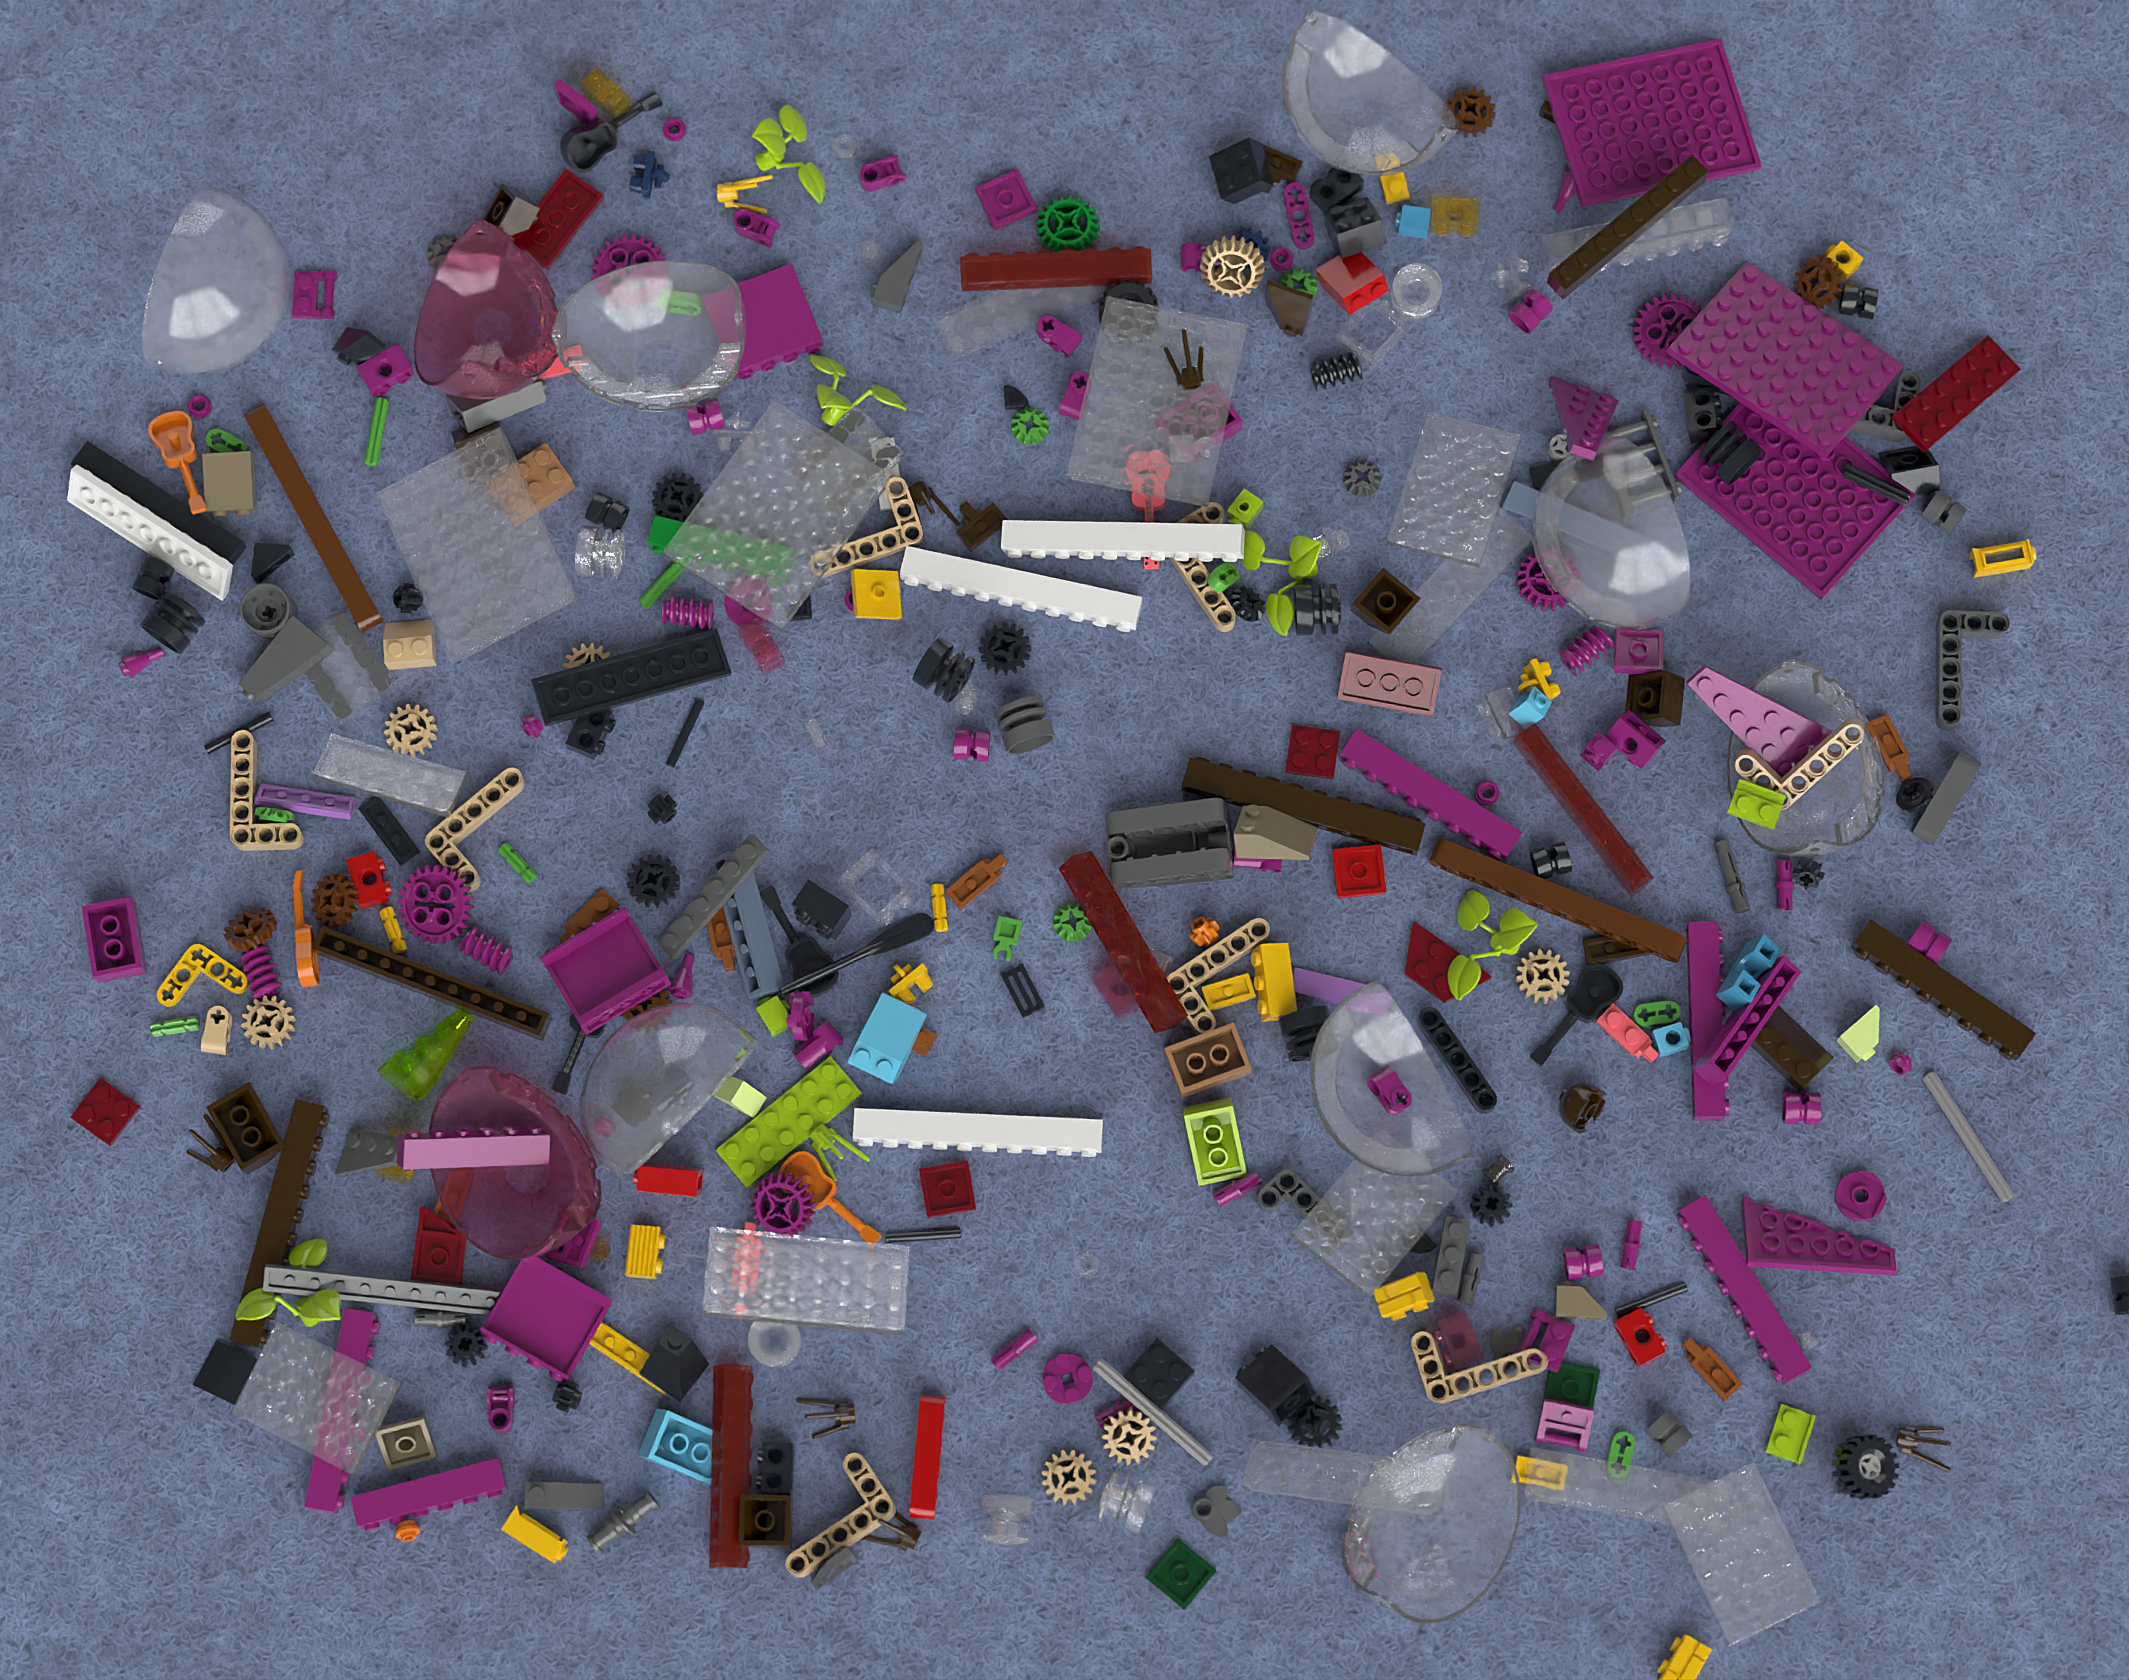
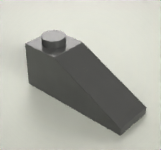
M917 241L880 276L878 284H873L870 297L873 298L874 306L901 314L923 251L922 242Z
M525 1483V1509L528 1511L604 1510V1484Z

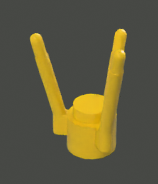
M773 175L718 184V202L725 203V208L734 207L766 214V209L736 203L734 200H738V190L756 187L757 182L772 179Z

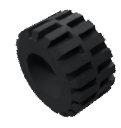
M1124 279L1120 280L1119 285L1116 283L1111 284V290L1106 288L1104 297L1101 296L1099 322L1102 325L1103 332L1105 334L1108 332V338L1112 341L1114 338H1117V343L1122 344L1123 340L1127 341V345H1132L1133 340H1136L1137 344L1142 342L1143 337L1148 339L1151 331H1155L1156 323H1158L1159 308L1157 297L1152 295L1150 287L1145 289V283L1141 281L1139 284H1135V280L1130 279V283H1125ZM1123 303H1134L1143 311L1142 315L1133 321H1124L1118 318L1114 312Z

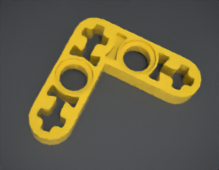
M194 944L187 949L157 991V999L163 1006H175L201 972L234 994L244 993L249 987V982L246 979L247 976L205 946ZM203 950L201 954L209 960L207 965L200 959L193 961L195 958L192 955L193 952ZM216 963L224 965V972L219 976H215L211 972L212 966ZM183 969L189 970V979L185 982L178 981V972ZM230 969L233 970L230 973L235 979L242 977L241 982L243 985L241 987L236 986L232 988L234 984L226 978ZM173 980L182 988L180 991L175 988L172 992L174 998L164 1001L165 996L163 993L172 990L174 986L170 982Z

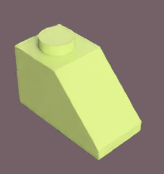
M1877 1005L1861 1017L1837 1040L1856 1063L1861 1059L1866 1062L1876 1053L1873 1048L1878 1044L1880 1012V1008Z

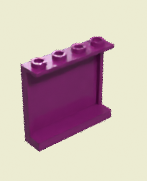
M792 263L703 297L705 307L711 317L735 379H748L756 371L772 370L780 362H793L798 359L799 355L806 352L807 354H814L821 349L820 347L824 346L822 336Z
M625 906L621 909L613 910L603 920L591 923L586 930L579 934L571 935L564 943L548 949L540 957L586 1035L671 985L670 980Z
M525 1251L518 1267L483 1327L480 1328V1331L484 1333L482 1338L494 1345L499 1341L506 1345L504 1349L506 1352L515 1357L519 1353L528 1358L527 1364L538 1370L543 1366L550 1370L548 1373L550 1377L561 1382L563 1378L569 1380L610 1309L613 1300Z

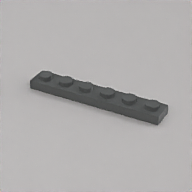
M750 834L657 940L659 946L671 959L679 957L770 852L755 835Z

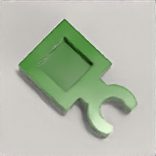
M998 916L993 941L999 942V945L993 950L994 959H997L1000 951H1005L1007 953L1006 961L1009 962L1011 960L1012 952L1010 945H1018L1023 921Z

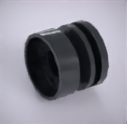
M1734 421L1716 431L1706 442L1698 456L1702 462L1710 458L1707 463L1708 468H1712L1719 463L1721 464L1716 475L1727 486L1738 480L1763 452V449L1751 438L1742 444L1740 443L1745 431L1741 429L1734 434L1738 428Z
M1311 584L1295 585L1296 635H1313L1314 624H1319L1322 635H1326V624H1330L1331 634H1338V627L1341 621V598L1337 590V584H1330L1329 595H1325L1324 584H1320L1318 595H1313Z
M165 591L161 598L168 606L157 601L155 605L162 614L159 616L149 612L140 623V626L154 639L181 655L191 642L184 632L188 631L192 634H197L198 629L192 622L202 627L206 621L191 604Z
M937 638L920 660L912 680L926 690L937 683L934 695L938 697L943 694L942 700L950 703L969 681L975 665V659L969 656L964 660L965 653L962 651L951 658L954 646L942 638Z
M1327 1006L1301 1009L1278 1019L1282 1037H1294V1039L1285 1044L1286 1050H1292L1288 1053L1290 1062L1316 1060L1339 1048L1338 1042L1331 1040L1336 1035L1335 1031H1323L1324 1028L1332 1024Z

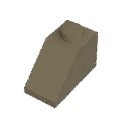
M1561 1282V1286L1557 1285L1555 1288L1554 1318L1605 1321L1607 1318V1312L1582 1286H1576L1575 1282Z

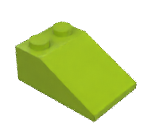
M1231 1097L1182 1107L1198 1185L1201 1186L1247 1176Z

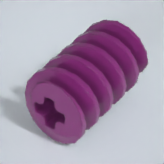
M672 594L669 600L665 599L662 623L666 624L670 618L671 624L676 625L680 619L681 626H686L689 621L691 628H695L699 622L700 629H705L708 624L711 630L714 617L713 600H710L708 605L704 606L703 598H700L698 604H695L694 597H691L689 602L685 603L684 595L680 597L678 602L675 599V594Z
M1593 625L1590 627V632L1585 631L1582 633V638L1577 637L1575 644L1569 643L1567 649H1561L1559 654L1565 667L1571 674L1577 676L1575 668L1583 672L1585 670L1583 662L1591 666V656L1599 660L1598 651L1607 654L1605 646L1608 645L1613 649L1615 645L1603 629Z
M476 926L463 938L458 951L464 950V954L467 957L472 955L474 961L481 959L483 966L489 965L491 971L497 970L500 976L503 975L513 960V955L511 954L512 946L510 945L504 950V941H500L495 945L496 937L492 936L489 940H486L487 931H484L479 936V927Z
M268 945L258 946L256 950L250 948L248 952H242L241 955L243 956L240 959L242 964H246L243 969L245 973H248L247 981L251 982L249 988L251 991H254L252 997L258 1001L263 1000L265 995L270 998L281 993L276 991V988L282 985L281 982H273V979L279 976L278 973H270V970L276 966L275 964H267V961L272 959L273 956L264 955V952L270 949Z

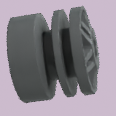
M268 583L257 584L248 589L243 595L239 606L240 617L244 624L258 636L267 640H273L292 615L297 619L299 618L298 608L294 600L278 586ZM273 609L275 613H273V618L270 619L268 615H270V610Z
M1031 696L1018 699L1000 707L994 713L996 721L999 722V730L1008 731L1002 736L1008 754H1022L1043 747L1055 739L1051 722L1049 720H1041L1047 715L1046 708H1043L1044 702L1042 697Z

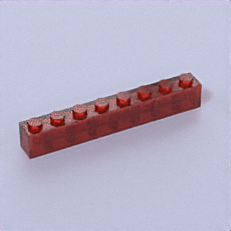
M1136 246L1125 250L1119 247H1112L1102 251H1098L1096 248H1088L1078 252L1072 249H1064L1054 253L1048 250H1041L1031 254L1017 251L1007 255L993 252L983 256H979L976 253L960 256L962 292L1111 286L1113 283L1119 285L1120 280L1124 279L1125 283H1130V279H1133L1135 284H1139L1140 281L1145 284H1152L1151 248L1146 249L1143 246Z
M1536 723L1517 735L1513 744L1627 893L1633 897L1650 885L1654 878Z
M1092 851L1072 855L1058 869L1154 1033L1175 1028L1188 1014Z
M723 1363L715 1365L713 1368L709 1569H746L750 1560L748 1547L738 1546L740 1494H749V1487L752 1482L750 1474V1461L752 1459L750 1436L753 1432L751 1423V1411L753 1409L751 1386L754 1382L752 1365Z

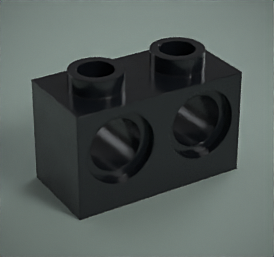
M1345 160L1340 165L1338 163L1335 164L1328 171V175L1325 178H1319L1310 186L1309 198L1324 212L1334 206L1344 205L1364 188L1365 180ZM1346 177L1350 182L1341 183L1338 179ZM1323 192H1329L1332 194V196L1330 198H1324L1320 194Z
M1713 386L1684 390L1687 431L1691 444L1708 441L1716 431L1723 428L1722 416L1717 413V409H1721L1720 395H1715Z
M604 710L577 718L565 743L567 748L595 760L597 754L601 755L604 751L606 734H611L615 727L616 720H614L613 712ZM596 716L604 718L603 722L599 725L591 723L592 719ZM585 738H592L593 743L590 746L584 747L581 745Z
M763 1442V1448H758L757 1461L758 1464H762L761 1474H757L756 1489H761L760 1493L762 1495L792 1496L795 1451L793 1443ZM774 1450H779L783 1454L781 1461L778 1463H772L769 1460V1455ZM777 1475L781 1477L779 1487L770 1488L768 1486V1480L771 1476Z

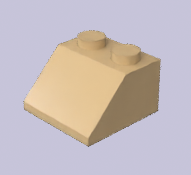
M434 619L385 623L383 648L384 663L388 670L437 666Z

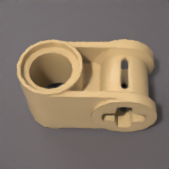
M214 1006L207 1013L205 1030L201 1040V1052L221 1055L228 1054L226 1047L227 1042H230L232 1016L222 1006ZM221 1013L225 1017V1019L220 1020L218 1024V1022L214 1020V1018L219 1017Z

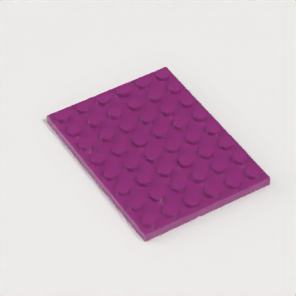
M1721 39L1543 75L1542 77L1544 89L1581 208L1644 195L1692 154L1709 171L1706 181L1758 171L1762 167Z
M1748 262L1739 269L1667 350V354L1825 459L1896 379L1905 366Z
M1740 402L1723 421V427L1734 421L1738 425L1734 434L1741 429L1745 431L1740 441L1741 444L1751 438L1763 449L1762 454L1738 480L1727 486L1716 475L1721 466L1720 463L1712 468H1708L1707 463L1710 458L1704 462L1698 458L1699 453L1707 442L1705 441L1675 473L1674 478L1822 600L1911 502L1916 494L1892 479L1885 468L1846 436L1825 459ZM1850 464L1909 492L1911 496L1907 504L1903 506L1842 477L1845 466Z

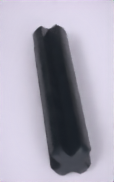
M1847 464L1842 472V477L1903 506L1907 504L1911 496L1909 492L1850 464Z

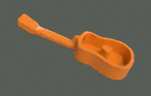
M183 411L164 413L150 422L148 427L149 436L155 448L161 452L165 465L169 468H180L190 497L191 513L197 514L206 511V505L197 491L188 465L198 457L194 445L195 429L191 418Z
M298 870L294 874L295 879H293L294 884L292 885L296 965L300 983L303 988L319 986L320 976L317 954L312 949L316 940L313 926L306 924L304 921L302 888L305 874L303 870Z
M799 1151L791 1155L783 1163L779 1172L784 1171L786 1176L790 1172L794 1173V1180L802 1177L801 1184L803 1186L807 1183L810 1184L807 1192L815 1193L810 1198V1201L817 1202L813 1209L819 1210L826 1205L830 1206L859 1232V1235L870 1247H874L881 1239L882 1234L868 1224L865 1225L834 1198L838 1185L825 1174L821 1163L814 1155L805 1151ZM781 1187V1189L788 1194L793 1193L790 1190Z

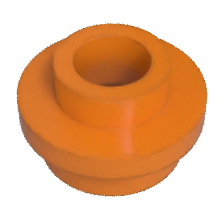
M413 1520L400 1522L396 1525L395 1537L404 1542L412 1541L420 1533V1527Z

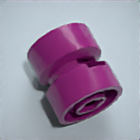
M1530 289L1522 297V303H1517L1508 312V317L1512 323L1526 334H1531L1540 324L1539 320H1544L1553 310L1550 301L1535 289Z
M718 398L706 400L703 405L694 403L685 406L693 436L706 433L708 428L712 431L725 428Z
M956 728L954 759L968 760L969 757H973L974 761L988 762L990 730L977 729L972 733L967 728Z
M1923 920L1907 945L1919 953L1923 952L1926 958L1937 964L1953 939L1941 932L1936 934L1935 927Z
M1784 1092L1782 1098L1783 1124H1798L1800 1121H1803L1805 1125H1819L1821 1120L1820 1093L1805 1092L1803 1096H1800L1798 1092Z
M1599 1244L1585 1245L1583 1250H1580L1578 1247L1563 1248V1261L1568 1281L1582 1279L1585 1274L1589 1278L1603 1276V1261Z

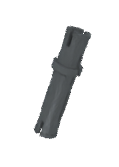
M1729 840L1718 841L1714 844L1726 880V892L1730 894L1735 914L1747 912L1750 910V906L1744 891L1746 887L1739 876Z

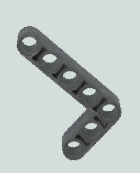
M1913 371L1903 372L1894 387L1890 409L1872 405L1850 431L1892 442L1904 441L1907 435L1896 427L1897 424L1891 417L1902 408L1900 404L1906 405L1919 394L1921 384L1919 375Z
M1948 610L1942 613L1937 621L1936 724L1940 729L1945 731L1952 730L1961 719L1962 638H2002L2010 627V619L2006 614L2001 612ZM1950 620L1954 624V628H1947L1943 621ZM1967 622H1976L1978 629H1971ZM1992 622L2000 623L2003 629H1994ZM1943 644H1951L1954 648V651H1946L1943 647ZM1943 667L1952 668L1954 674L1947 675L1943 671ZM1943 690H1950L1954 694V698H1946ZM1948 713L1952 715L1954 721L1947 722L1944 720L1943 714Z

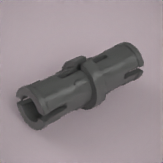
M1469 1253L1466 1271L1461 1277L1463 1282L1457 1302L1473 1305L1477 1285L1481 1283V1278L1479 1277L1485 1256Z
M443 1310L415 1311V1327L437 1326L438 1329H443V1326H466V1313Z

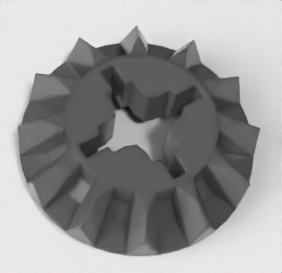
M443 234V236L438 238L434 237L431 244H428L427 257L430 264L440 271H451L459 267L465 257L460 245L462 242L454 235ZM441 245L445 249L452 248L449 251L451 259L446 255L440 256L442 254Z
M1357 459L1355 462L1348 464L1344 471V486L1355 496H1370L1380 487L1381 472L1377 465L1369 462L1368 459ZM1368 472L1366 478L1368 482L1362 480L1357 483V473L1364 474Z

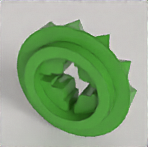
M1292 268L1286 274L1284 273L1280 281L1281 285L1294 289L1295 284L1293 282L1299 283L1304 280V289L1299 288L1297 290L1311 294L1313 298L1318 289L1317 279H1315L1311 271L1308 272L1303 268Z
M1025 407L1023 410L1017 411L1013 419H1011V431L1019 442L1027 445L1037 444L1048 434L1049 421L1044 412L1039 411L1036 407ZM1033 417L1034 425L1037 427H1032L1028 434H1026L1027 430L1024 423H1028Z
M258 807L255 810V815L264 821L288 823L289 821H294L295 817L290 811L275 808Z
M1067 903L1059 907L1054 915L1053 926L1055 932L1066 941L1075 942L1082 940L1091 931L1092 916L1088 909L1079 903ZM1070 912H1072L1075 919L1080 920L1076 923V931H1074L1071 924H1066V921H1069Z

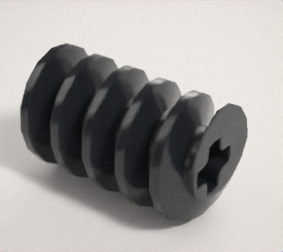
M1352 351L1348 352L1347 359L1343 354H1339L1338 362L1334 356L1329 357V364L1325 359H1320L1319 366L1315 361H1312L1310 364L1311 378L1316 391L1318 384L1325 390L1328 381L1335 387L1336 379H1339L1342 385L1345 384V377L1354 382L1355 374L1358 375L1360 380L1363 379L1359 359Z

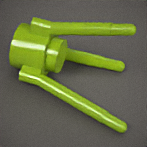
M825 1124L818 1126L809 1136L813 1141L811 1146L817 1152L828 1175L835 1182L837 1179L821 1149L827 1150L830 1148L839 1159H843V1155L834 1145V1138L866 1162L870 1161L868 1156L838 1135L833 1128L828 1129Z

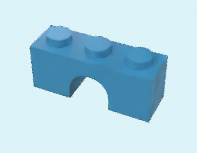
M1764 934L1746 942L1716 996L1733 1011L1751 1003L1761 986L1756 979L1765 970L1772 967L1781 949Z

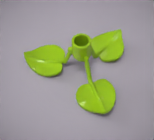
M784 105L779 111V120L782 127L789 134L786 138H782V129L772 118H766L756 126L751 137L761 142L767 149L756 155V163L762 171H767L773 167H776L777 170L787 167H799L797 173L801 183L812 197L821 204L825 194V181L819 168L812 162H808L805 165L803 162L781 163L786 151L785 143L792 139V137L799 143L807 138V127L801 114L792 105Z
M810 354L809 359L817 369L827 374H832L834 378L832 388L824 384H818L816 387L821 408H825L821 415V419L825 423L835 427L838 426L843 415L848 416L849 412L868 395H873L875 399L885 404L901 408L904 411L907 410L905 404L896 393L884 386L875 384L871 385V389H868L851 403L847 397L836 391L839 376H846L845 368L832 358Z
M1245 531L1244 558L1241 559V562L1246 569H1258L1260 561L1290 565L1289 574L1292 578L1296 579L1280 589L1278 595L1275 593L1270 594L1266 601L1265 609L1269 622L1280 635L1287 636L1288 629L1293 621L1294 606L1291 599L1283 594L1295 585L1303 584V579L1316 577L1318 573L1316 561L1323 542L1304 535H1298L1291 541L1289 549L1290 557L1293 561L1271 559L1262 556L1265 551V543L1261 536L1253 531Z
M1476 890L1467 891L1458 907V924L1467 931L1474 930L1479 924L1480 927L1494 934L1491 938V946L1494 951L1472 954L1469 958L1464 955H1458L1452 961L1448 970V984L1454 997L1461 1001L1479 982L1481 975L1480 965L1474 959L1494 955L1499 957L1501 953L1508 955L1516 954L1520 944L1532 934L1538 923L1522 910L1512 908L1506 911L1500 919L1499 928L1501 931H1496L1482 921L1490 912L1487 898Z
M324 1238L299 1244L289 1255L290 1265L301 1268L318 1266L327 1255V1242ZM260 1288L244 1297L237 1308L235 1316L237 1321L242 1319H261L270 1315L276 1308V1302H280L294 1316L299 1315L305 1326L312 1327L320 1321L340 1320L341 1299L336 1290L327 1289L317 1292L314 1296L302 1297L297 1301V1306L294 1308L280 1296H274V1292L263 1291V1288Z

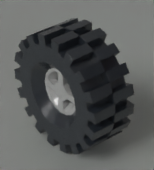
M1859 1435L1846 1438V1442H1841L1838 1445L1841 1450H1835L1834 1452L1837 1460H1832V1466H1836V1471L1832 1472L1833 1477L1838 1476L1839 1478L1836 1481L1837 1486H1844L1842 1489L1844 1494H1850L1851 1498H1858V1500L1881 1498L1882 1495H1887L1890 1493L1888 1489L1895 1487L1896 1484L1893 1482V1479H1898L1899 1474L1895 1473V1469L1899 1468V1463H1895L1894 1459L1898 1456L1896 1452L1891 1453L1890 1450L1893 1446L1890 1443L1884 1444L1886 1439L1883 1437H1877L1878 1435Z

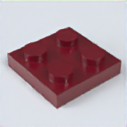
M1292 725L1285 773L1333 780L1340 731Z
M100 1078L70 1118L111 1147L141 1107Z
M968 1160L919 1169L927 1219L976 1210Z

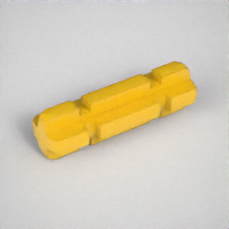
M933 884L931 885V895L933 896V916L936 919L934 921L935 931L944 932L948 930L947 919H945L947 918L945 897H943L945 895L944 885Z
M391 906L385 907L380 911L382 921H385L383 924L389 941L393 942L391 944L392 950L395 954L405 952L407 945L405 940H402L403 934L397 918L394 919V916H396L394 909Z

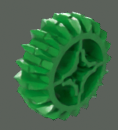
M1060 194L1058 202L1051 198V206L1044 204V212L1038 213L1040 220L1036 221V227L1039 228L1037 236L1041 237L1040 243L1042 245L1047 244L1046 250L1050 251L1055 248L1054 254L1056 256L1060 251H1063V256L1066 258L1068 257V252L1072 251V255L1076 257L1078 249L1084 254L1086 252L1085 245L1092 248V240L1098 239L1096 232L1100 231V225L1097 224L1099 216L1094 215L1096 213L1094 207L1089 208L1090 202L1088 200L1081 203L1082 198L1080 196L1076 200H1072V195L1069 194L1068 199L1064 200ZM1062 211H1072L1068 214L1062 213ZM1081 216L1087 222V228L1084 233L1081 231V227L1077 225L1080 222ZM1052 218L1058 226L1055 235L1050 232L1048 227ZM1067 223L1068 225V223H1071L1072 227L1065 228L1064 224ZM1067 237L1074 238V240L1066 241L1064 239Z

